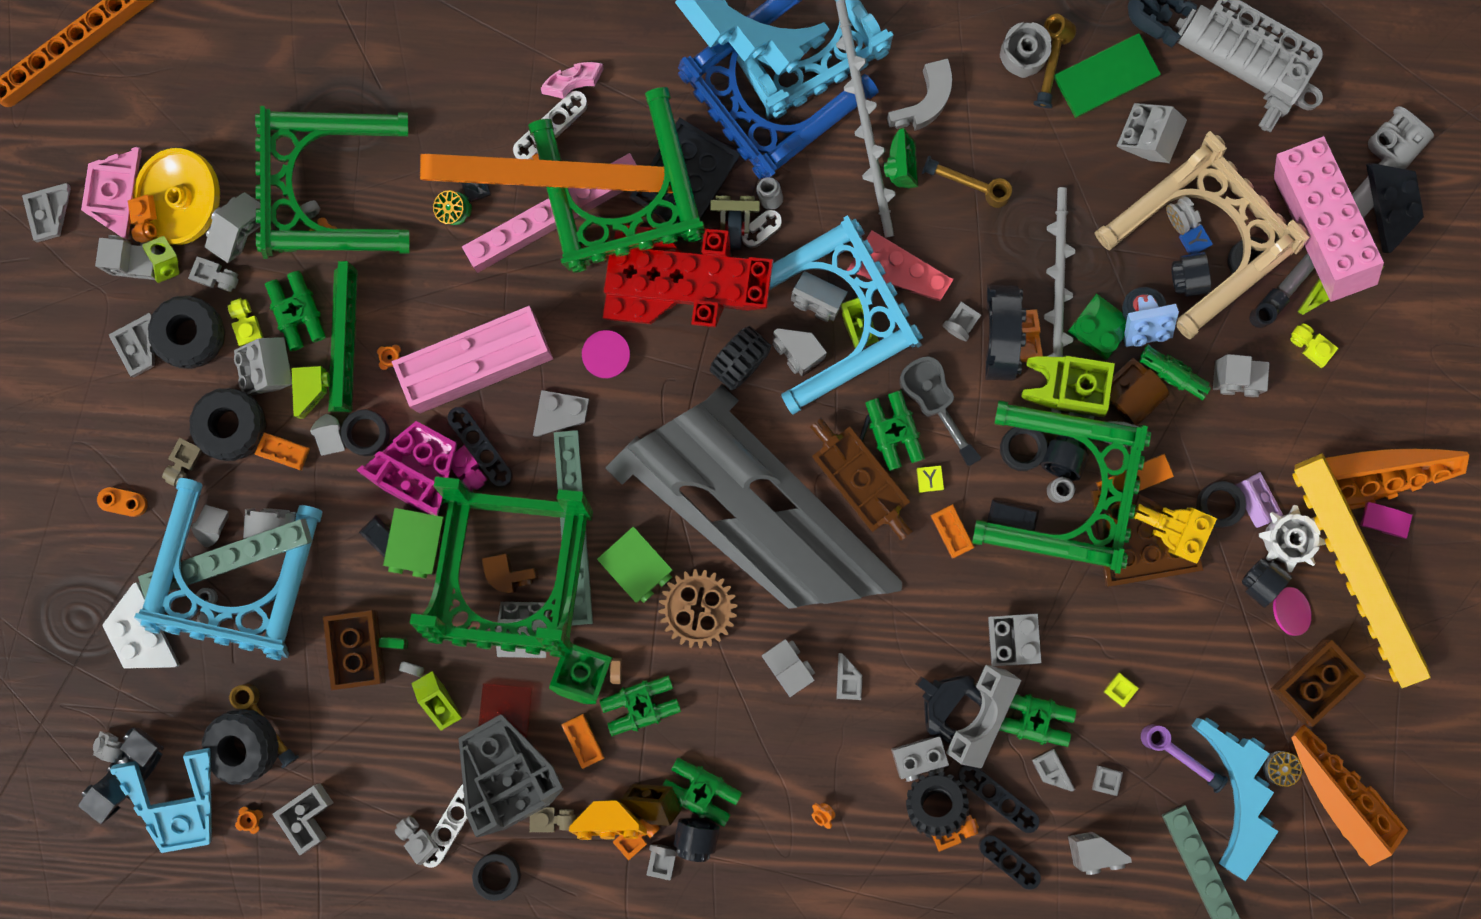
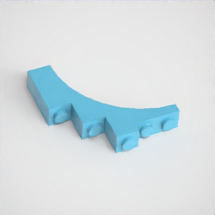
M722 0L675 1L710 48L719 43L724 45L729 41L744 62L753 57L758 59L763 56L778 76L786 71L791 73L796 70L800 65L799 60L811 47L816 49L825 41L824 36L830 30L824 22L813 27L801 29L777 28L762 24L742 15Z
M1207 717L1205 720L1196 718L1192 727L1204 736L1219 754L1227 769L1233 788L1235 805L1233 830L1228 847L1219 864L1246 881L1278 833L1272 827L1274 823L1260 815L1274 792L1268 789L1270 784L1258 776L1254 779L1269 753L1264 750L1265 745L1253 737L1251 740L1242 738L1238 744L1239 739L1229 732L1225 734L1217 729L1219 725Z

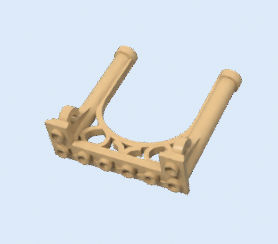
M1211 131L1206 134L1201 148L1185 163L1107 226H1102L1095 231L1098 241L1107 250H1111L1165 205L1184 196L1209 201L1219 206L1233 219L1243 241L1241 264L1228 279L1177 318L1176 327L1188 339L1198 334V330L1288 256L1293 253L1298 254L1310 238L1305 227L1299 223L1297 224L1294 220L1286 225L1283 216L1275 213L1270 208L1268 200L1263 196H1259L1253 190L1252 183L1246 178L1243 179L1238 174L1236 166L1231 161L1225 160L1223 157L1227 149L1225 143L1220 136L1214 135ZM1207 176L1216 178L1220 182L1222 189L1218 192L1205 191L1203 179ZM1196 177L1198 178L1197 189H1183ZM1228 187L1239 199H1230L1228 196L1225 199L1221 197L1226 193ZM1246 207L1257 218V220L1249 222L1248 226L1245 224L1248 220L1245 213ZM1253 227L1262 228L1268 235V242L1261 244L1251 240L1250 229ZM1251 249L1264 251L1248 264Z

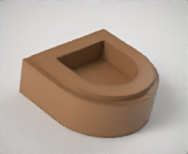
M613 658L611 661L610 682L612 684H621L622 658Z

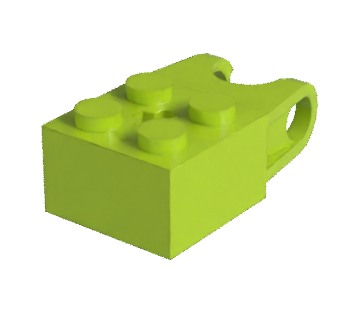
M1071 356L1030 357L1027 359V366L1041 372L1046 377L1047 385L1042 388L1023 390L1022 398L1055 410L1104 417L1109 407L1115 363ZM1082 383L1087 384V387H1086V388H1090V389H1088V390L1082 389V388H1081Z

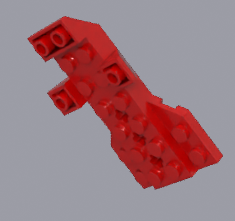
M638 227L636 234L654 230V228ZM705 229L702 254L682 253L674 243L663 244L662 241L653 244L654 247L651 249L640 250L636 248L630 250L628 255L616 257V254L610 255L608 259L604 287L606 299L603 318L605 320L652 324L659 319L658 317L673 308L676 304L694 305L692 325L716 327L724 308L746 311L767 308L774 260L749 257V259L731 257L729 231ZM615 231L614 240L626 237L622 231ZM632 269L636 270L637 274H633L632 278H630L628 273ZM657 271L660 277H655V281H653L651 275ZM678 273H680L684 277L683 279H679L678 283H676L674 278L675 276H678Z

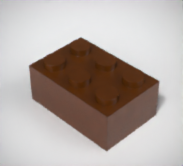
M370 610L323 617L331 690L386 683L382 647H379L381 637L378 611Z
M1322 639L1271 690L1303 725L1313 727L1359 684L1366 675L1333 640Z

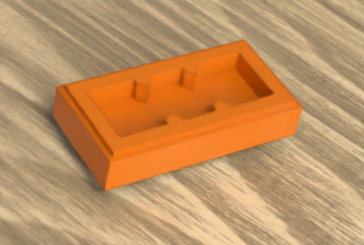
M264 432L255 455L302 471L310 448Z
M953 504L930 515L952 559L975 548Z
M585 714L561 724L582 769L605 758Z

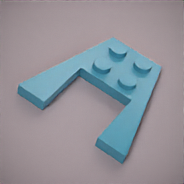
M210 748L185 752L183 756L195 795L192 798L151 805L139 765L136 761L116 764L110 769L112 775L115 774L120 781V788L124 794L128 795L135 805L134 810L137 815H141L145 821V828L161 853L209 845L212 840Z

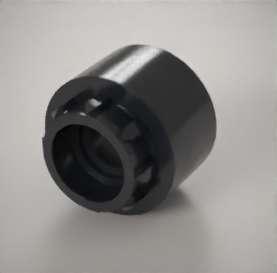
M1205 252L1180 256V261H1175L1171 264L1175 292L1184 293L1186 297L1211 292L1209 265Z
M1059 435L1056 437V440L1049 442L1041 466L1044 470L1059 478L1065 477L1071 481H1078L1081 479L1089 458L1086 452L1087 446L1075 438Z
M1260 559L1243 577L1242 584L1247 587L1245 592L1265 608L1286 587L1292 576L1276 562L1271 561L1269 563L1265 559Z
M678 819L674 840L678 856L689 861L706 862L710 858V854H714L716 851L720 827L712 822L701 819Z

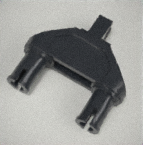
M962 675L939 681L935 679L931 684L920 676L915 683L925 691L922 697L924 698L927 732L931 735L937 734L947 743L951 744L952 738L950 735L954 737L956 730L945 722L961 698L966 695L980 707L982 705V699L979 697L981 693L976 688L977 685L974 678L970 675Z

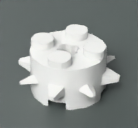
M1293 505L1289 514L1279 516L1272 511L1270 513L1272 522L1266 528V532L1259 533V537L1263 539L1265 547L1269 552L1266 560L1276 559L1281 563H1285L1287 572H1292L1297 562L1305 561L1314 566L1313 556L1319 550L1318 546L1326 544L1325 540L1319 537L1320 530L1314 518L1310 519L1308 516H1302L1297 505ZM1290 535H1294V536H1295V537L1293 538V542H1294V543H1291V542H1290Z

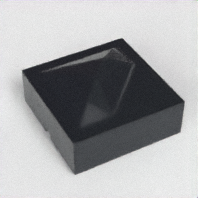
M462 183L465 195L469 198V203L491 196L488 184Z

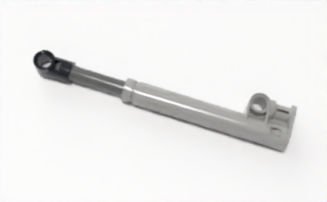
M1398 106L1393 110L1394 116L1388 122L1383 123L1377 132L1370 137L1368 147L1372 153L1382 160L1379 163L1380 165L1406 169L1431 141L1434 134L1429 127L1410 111ZM1379 137H1383L1386 140V145H1382L1379 142ZM1368 177L1352 194L1363 218L1374 207ZM1308 252L1277 288H1272L1259 305L1251 311L1249 319L1253 326L1264 328L1273 323L1279 313L1290 302L1289 297L1314 270L1315 267ZM1260 310L1266 312L1268 316L1267 321H1263L1259 317Z

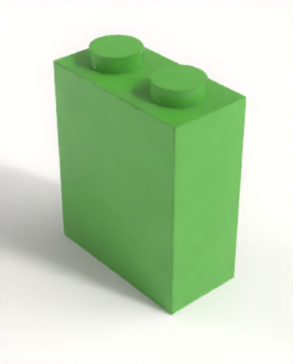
M394 508L383 566L389 567L388 572L403 574L404 569L413 571L412 576L427 578V574L433 575L444 517Z
M634 527L597 559L636 603L640 600L645 603L654 595L652 589L658 584L661 587L664 586L672 578L670 573L673 570Z

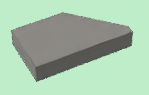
M838 653L836 699L861 700L862 675L842 653Z
M1054 749L1031 759L1043 782L1069 791L1075 790Z

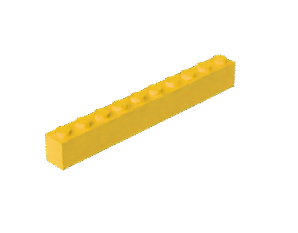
M1319 454L1296 464L1295 473L1292 474L1294 481L1298 487H1303L1306 493L1303 495L1304 501L1309 509H1314L1317 515L1314 517V521L1320 531L1324 529L1328 537L1324 539L1330 552H1335L1338 558L1335 561L1336 566L1341 574H1346L1349 580L1346 582L1351 596L1356 595L1360 602L1356 604L1362 617H1367L1370 625H1367L1369 633L1373 639H1378L1381 645L1378 647L1379 653L1384 661L1388 659L1391 668L1388 670L1393 681H1398L1401 688L1431 678L1430 670L1324 454Z

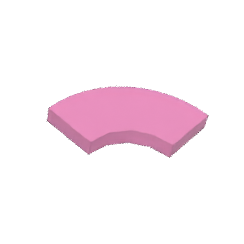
M584 62L574 64V67L562 72L559 70L544 82L541 87L542 94L564 99L569 92L583 86L595 87L604 70L603 64Z

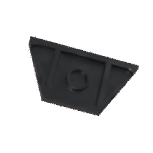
M1368 163L1366 167L1382 252L1391 253L1424 218L1416 171Z

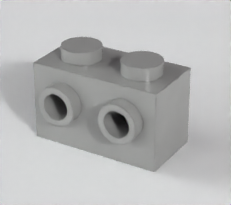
M938 735L891 749L899 777L901 779L906 778L907 782L919 779L920 774L929 771L934 772V774L939 773V771L943 772V767L949 765L941 738Z

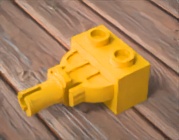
M1139 504L1136 510L1145 513L1146 516L1135 512L1133 517L1164 531L1162 533L1153 530V534L1161 537L1163 543L1169 548V553L1196 564L1217 520L1213 516L1188 507L1187 509L1174 511L1166 507L1163 508L1162 512L1171 516L1168 517L1142 504Z

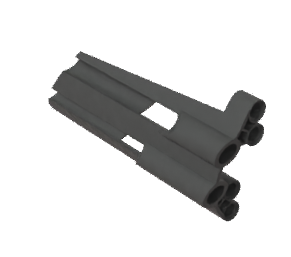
M723 384L705 401L644 438L640 439L636 436L605 467L622 485L632 475L636 476L788 609L811 604H828L860 599L864 596L888 594L901 591L902 581L729 412L739 400ZM758 479L770 480L797 509L774 512L750 489V484ZM689 485L709 491L736 518L711 522L679 490L680 487Z

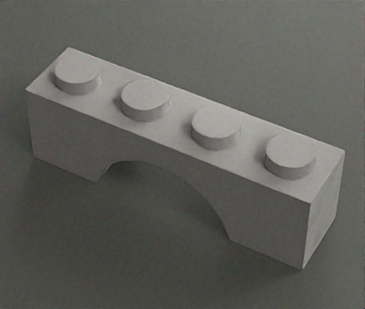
M985 665L976 686L982 696L981 709L969 726L955 732L946 752L949 756L962 765L982 768L1021 679L1006 669Z

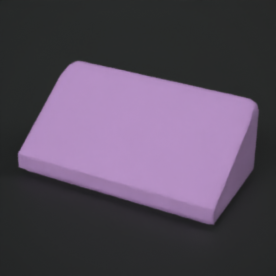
M1261 472L1235 484L1245 496L1246 510L1256 528L1272 522L1270 516L1272 511L1279 516L1283 515Z

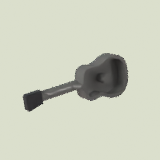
M922 357L907 365L899 379L903 392L918 403L925 416L939 415L958 445L959 452L967 466L978 462L981 456L971 444L968 445L946 410L953 402L954 396L946 385L944 370L941 364L932 357Z

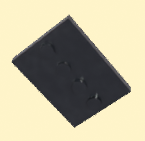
M679 117L675 125L701 220L709 208L711 200H714L739 160L740 154ZM660 149L649 166L664 167ZM633 191L629 198L645 208L654 200L659 192ZM667 193L664 200L676 206L673 193ZM658 206L653 214L666 222L673 215L670 208Z

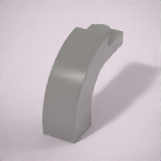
M948 59L925 64L923 75L927 86L926 97L915 106L889 112L887 116L889 128L896 126V129L904 128L912 122L914 131L926 127L940 115L947 103L952 87V73Z

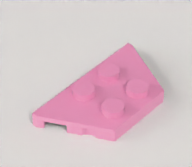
M134 147L131 149L132 151L121 155L114 154L105 160L88 163L81 210L124 239L129 238L131 220L128 200L133 199L134 185L139 172L142 150L138 147Z

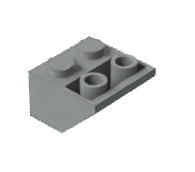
M1134 103L1117 147L1149 161L1170 163L1187 119L1172 106Z
M804 271L792 291L791 301L795 302L794 306L800 310L807 311L809 309L815 312V316L823 321L828 322L829 319L834 321L841 308V304L846 298L847 291Z
M776 329L773 333L774 343L772 345L780 355L783 353L788 358L787 365L794 374L799 372L803 376L825 360L827 352L812 333Z
M284 337L258 338L234 350V362L238 369V383L241 391L252 396L281 390L292 385Z
M501 602L497 623H513L524 620L540 610L545 603ZM549 611L545 612V615H544V616H546L548 619H549ZM540 620L534 621L532 625L535 633L537 627L547 628L546 624ZM502 627L496 628V632L502 631ZM527 627L519 628V634H521V632H524L528 636H530ZM496 646L497 657L546 658L547 652L540 651L539 655L525 653V649L517 648L515 652H507L501 650V647Z
M1038 614L988 617L992 666L1041 663Z
M1093 832L1068 836L1073 864L1082 872L1086 871L1087 875L1100 873L1101 868L1110 867L1111 870L1123 869L1125 864L1132 863L1131 857Z

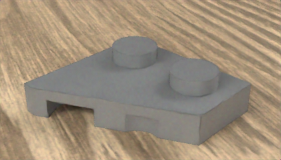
M68 183L22 195L35 242L45 241L61 235L71 190Z
M151 313L109 334L130 377L133 378L155 366V352L148 339V324L151 320Z
M541 390L533 436L540 437L547 433L584 424L589 399Z

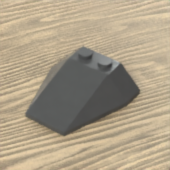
M501 714L458 738L465 811L477 838L508 829L549 806L564 789L554 767Z

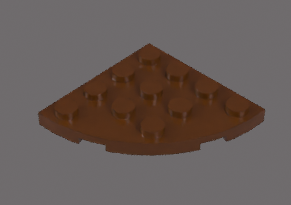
M1101 489L1090 490L1093 510H1095L1099 501ZM1109 489L1107 492L1106 499L1110 496H1113V494L1109 492ZM1133 494L1132 504H1136L1135 512L1146 516L1145 513L1136 510L1137 506L1142 504L1149 509L1171 517L1169 514L1162 512L1164 507L1142 495ZM1120 501L1111 503L1108 509H1102L1100 514L1109 515L1116 524ZM1134 518L1128 519L1127 528H1131L1129 543L1124 542L1123 546L1124 552L1128 554L1126 568H1121L1120 574H1118L1109 567L1103 566L1105 585L1107 587L1203 571L1201 558L1196 564L1169 553V548L1163 543L1161 537L1153 534V530L1162 533L1164 531ZM1099 519L1095 522L1098 540H1103L1109 535L1110 523L1106 519ZM1113 540L1104 546L1112 547Z

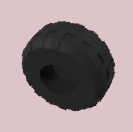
M186 295L172 297L161 303L153 312L148 324L149 343L156 355L164 362L178 368L195 369L196 367L208 364L218 355L224 343L225 328L223 320L217 311L202 299ZM187 320H194L197 325L195 338L188 344L179 345L176 339L178 327Z
M219 388L206 393L196 402L189 419L190 434L196 446L208 456L223 461L243 459L254 452L266 428L264 412L257 401L247 393L232 388ZM234 411L239 419L238 429L232 436L222 438L218 433L217 423L224 413Z
M236 709L228 711L214 719L204 731L201 745L202 749L210 748L211 772L218 779L228 784L244 785L259 779L273 767L277 759L279 745L274 727L265 717L254 710ZM235 736L244 743L246 757L236 750L234 745Z

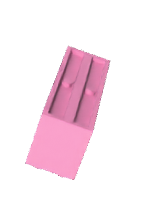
M1323 136L1277 154L1274 180L1292 219L1297 224L1303 225L1308 232L1310 238L1306 242L1305 247L1330 302L1378 285L1384 262L1325 137Z
M527 306L394 360L392 364L409 407L420 414L551 361L553 357L536 315L530 306Z

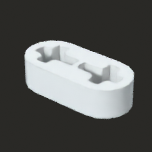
M768 210L749 224V231L752 234L758 230L761 232L757 234V241L755 242L753 240L748 241V234H744L742 236L743 244L749 248H756L775 234L781 227L780 214L774 210ZM767 217L770 219L776 218L775 227L768 225L765 229L763 228L767 223Z

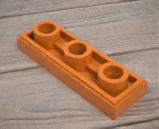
M1165 454L1145 461L1142 471L1138 470L1137 480H1140L1139 491L1174 477ZM1126 470L1122 474L1108 477V479H1113V485L1116 490L1122 491ZM1102 480L1096 482L1099 490L1101 489Z

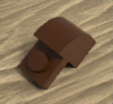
M508 554L482 558L486 579L498 591L516 593L514 583H518V587L531 585L533 584V579H538L535 568L512 572Z

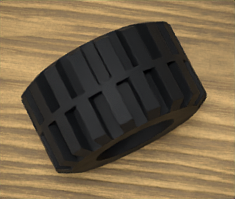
M751 326L745 327L719 352L711 363L709 371L730 390L736 389L764 361L770 353L772 345Z
M940 771L939 775H934V772H928L929 776L924 777V775H921L919 781H914L911 784V790L907 792L906 807L911 824L917 828L920 834L925 833L928 838L936 836V839H942V836L945 835L949 838L953 832L958 833L961 830V826L965 825L967 821L966 818L969 815L967 792L965 788L963 789L962 783L959 780H954V776L951 774L945 776L944 772ZM944 794L952 801L950 812L943 817H932L925 813L923 803L930 795Z

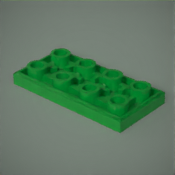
M1138 33L1055 74L1054 79L1074 117L1077 118L1160 77L1161 73Z

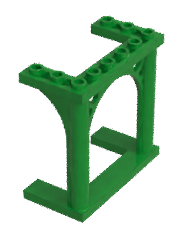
M435 477L434 487L448 504L435 585L430 602L423 614H411L410 624L418 633L422 634V637L428 639V642L442 644L444 640L452 641V645L466 647L467 643L477 644L476 647L481 649H491V646H499L501 650L507 652H515L517 648L525 649V653L539 655L540 651L550 652V656L565 657V654L572 655L573 644L570 641V633L587 520L592 521L593 510L584 493L558 489V502L469 493L460 479ZM470 508L565 518L553 591L544 606L532 616L513 623L492 622L477 615L465 602L460 589L459 574ZM453 601H459L460 606L451 610V606L454 607ZM552 610L550 615L551 618L553 617L552 622L544 616L545 612ZM461 612L468 613V619L463 625H453V619L457 614ZM540 620L546 624L547 628L537 627L535 633L532 625L534 621ZM473 622L480 623L479 629H477V627H471L470 629L468 628L471 626ZM497 627H502L501 632H496ZM527 627L530 636H528L524 632H521V634H519V628Z

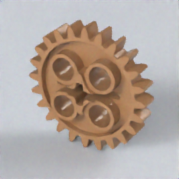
M694 569L693 576L690 577L685 571L683 580L677 575L675 576L676 585L670 582L667 583L671 588L670 592L662 591L667 596V599L659 600V603L665 605V609H661L658 612L665 614L666 617L660 622H668L669 626L665 629V632L673 630L672 639L680 636L681 645L686 640H689L690 648L693 647L694 642H698L699 648H702L703 641H707L708 645L712 646V638L720 642V633L728 635L725 627L734 626L729 621V618L737 617L736 614L731 612V609L736 608L737 605L730 603V600L735 598V595L727 594L731 586L722 587L723 578L718 582L715 581L716 573H713L709 578L707 577L706 570L703 571L701 576H698L697 570ZM703 587L704 593L701 606L705 608V611L699 613L697 629L693 630L692 625L695 611L691 610V607L697 604L699 589ZM685 588H692L695 591V598L690 602L682 599L681 593ZM710 592H715L719 596V602L715 606H709L705 601L706 595ZM682 611L688 612L691 617L690 623L685 626L680 625L677 621V616ZM711 616L714 619L715 625L711 630L702 628L701 620L703 617Z

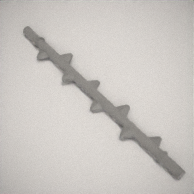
M845 0L836 1V7L840 21L839 28H841L843 36L836 43V47L846 50L852 78L844 86V91L855 94L861 125L855 131V136L865 140L870 168L862 177L864 180L874 183L880 211L878 214L881 216L885 238L894 236L888 202L896 194L895 191L884 188L878 159L885 152V148L875 145L869 114L877 107V103L865 98L860 69L867 62L865 58L856 55L851 31L852 23L849 22Z
M1059 187L1057 191V211H1055L1057 221L1047 226V231L1056 236V262L1054 266L1046 270V273L1055 279L1054 310L1044 315V319L1054 325L1053 354L1047 357H1063V347L1073 342V338L1063 332L1064 302L1073 298V293L1064 288L1065 259L1075 254V249L1066 244V215H1068L1067 188ZM1051 408V412L1061 414V410Z

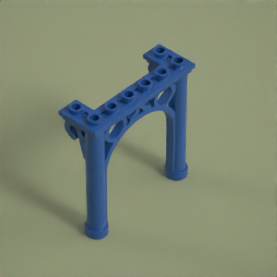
M767 0L746 17L762 24L770 25L802 0ZM729 41L724 45L719 43L711 48L708 46L693 58L691 56L688 58L683 57L678 66L680 70L678 75L685 84L690 83L694 88L693 94L696 99L708 106L710 117L715 122L719 121L724 127L722 131L729 141L734 140L739 146L737 149L744 160H750L754 166L752 170L759 179L771 178L777 169L857 107L855 94L843 91L814 115L801 123L779 125L763 119L747 105L740 94L735 76L738 53ZM733 52L729 62V69L715 66ZM719 72L728 76L729 87L727 90L718 91L715 89L710 81L713 73ZM706 73L704 81L701 76ZM863 74L861 79L865 98L871 99L878 94V89L871 78ZM732 91L733 96L730 98L732 109L728 112L717 97H726ZM740 107L743 112H737L738 108ZM743 119L748 123L752 120L755 124L749 128L746 135L735 120ZM757 128L770 130L771 144L764 147L760 146L753 137L754 130ZM777 132H793L776 146Z

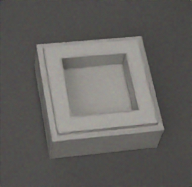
M1097 766L1092 790L1117 796L1123 772Z

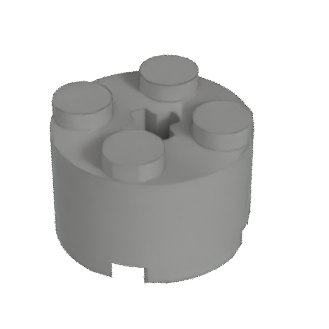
M1022 22L1014 25L1008 31L1000 50V58L1005 68L1021 78H1026L1039 72L1051 53L1050 34L1038 23Z
M256 508L245 509L243 539L294 522L295 512L263 508L260 512L256 511Z

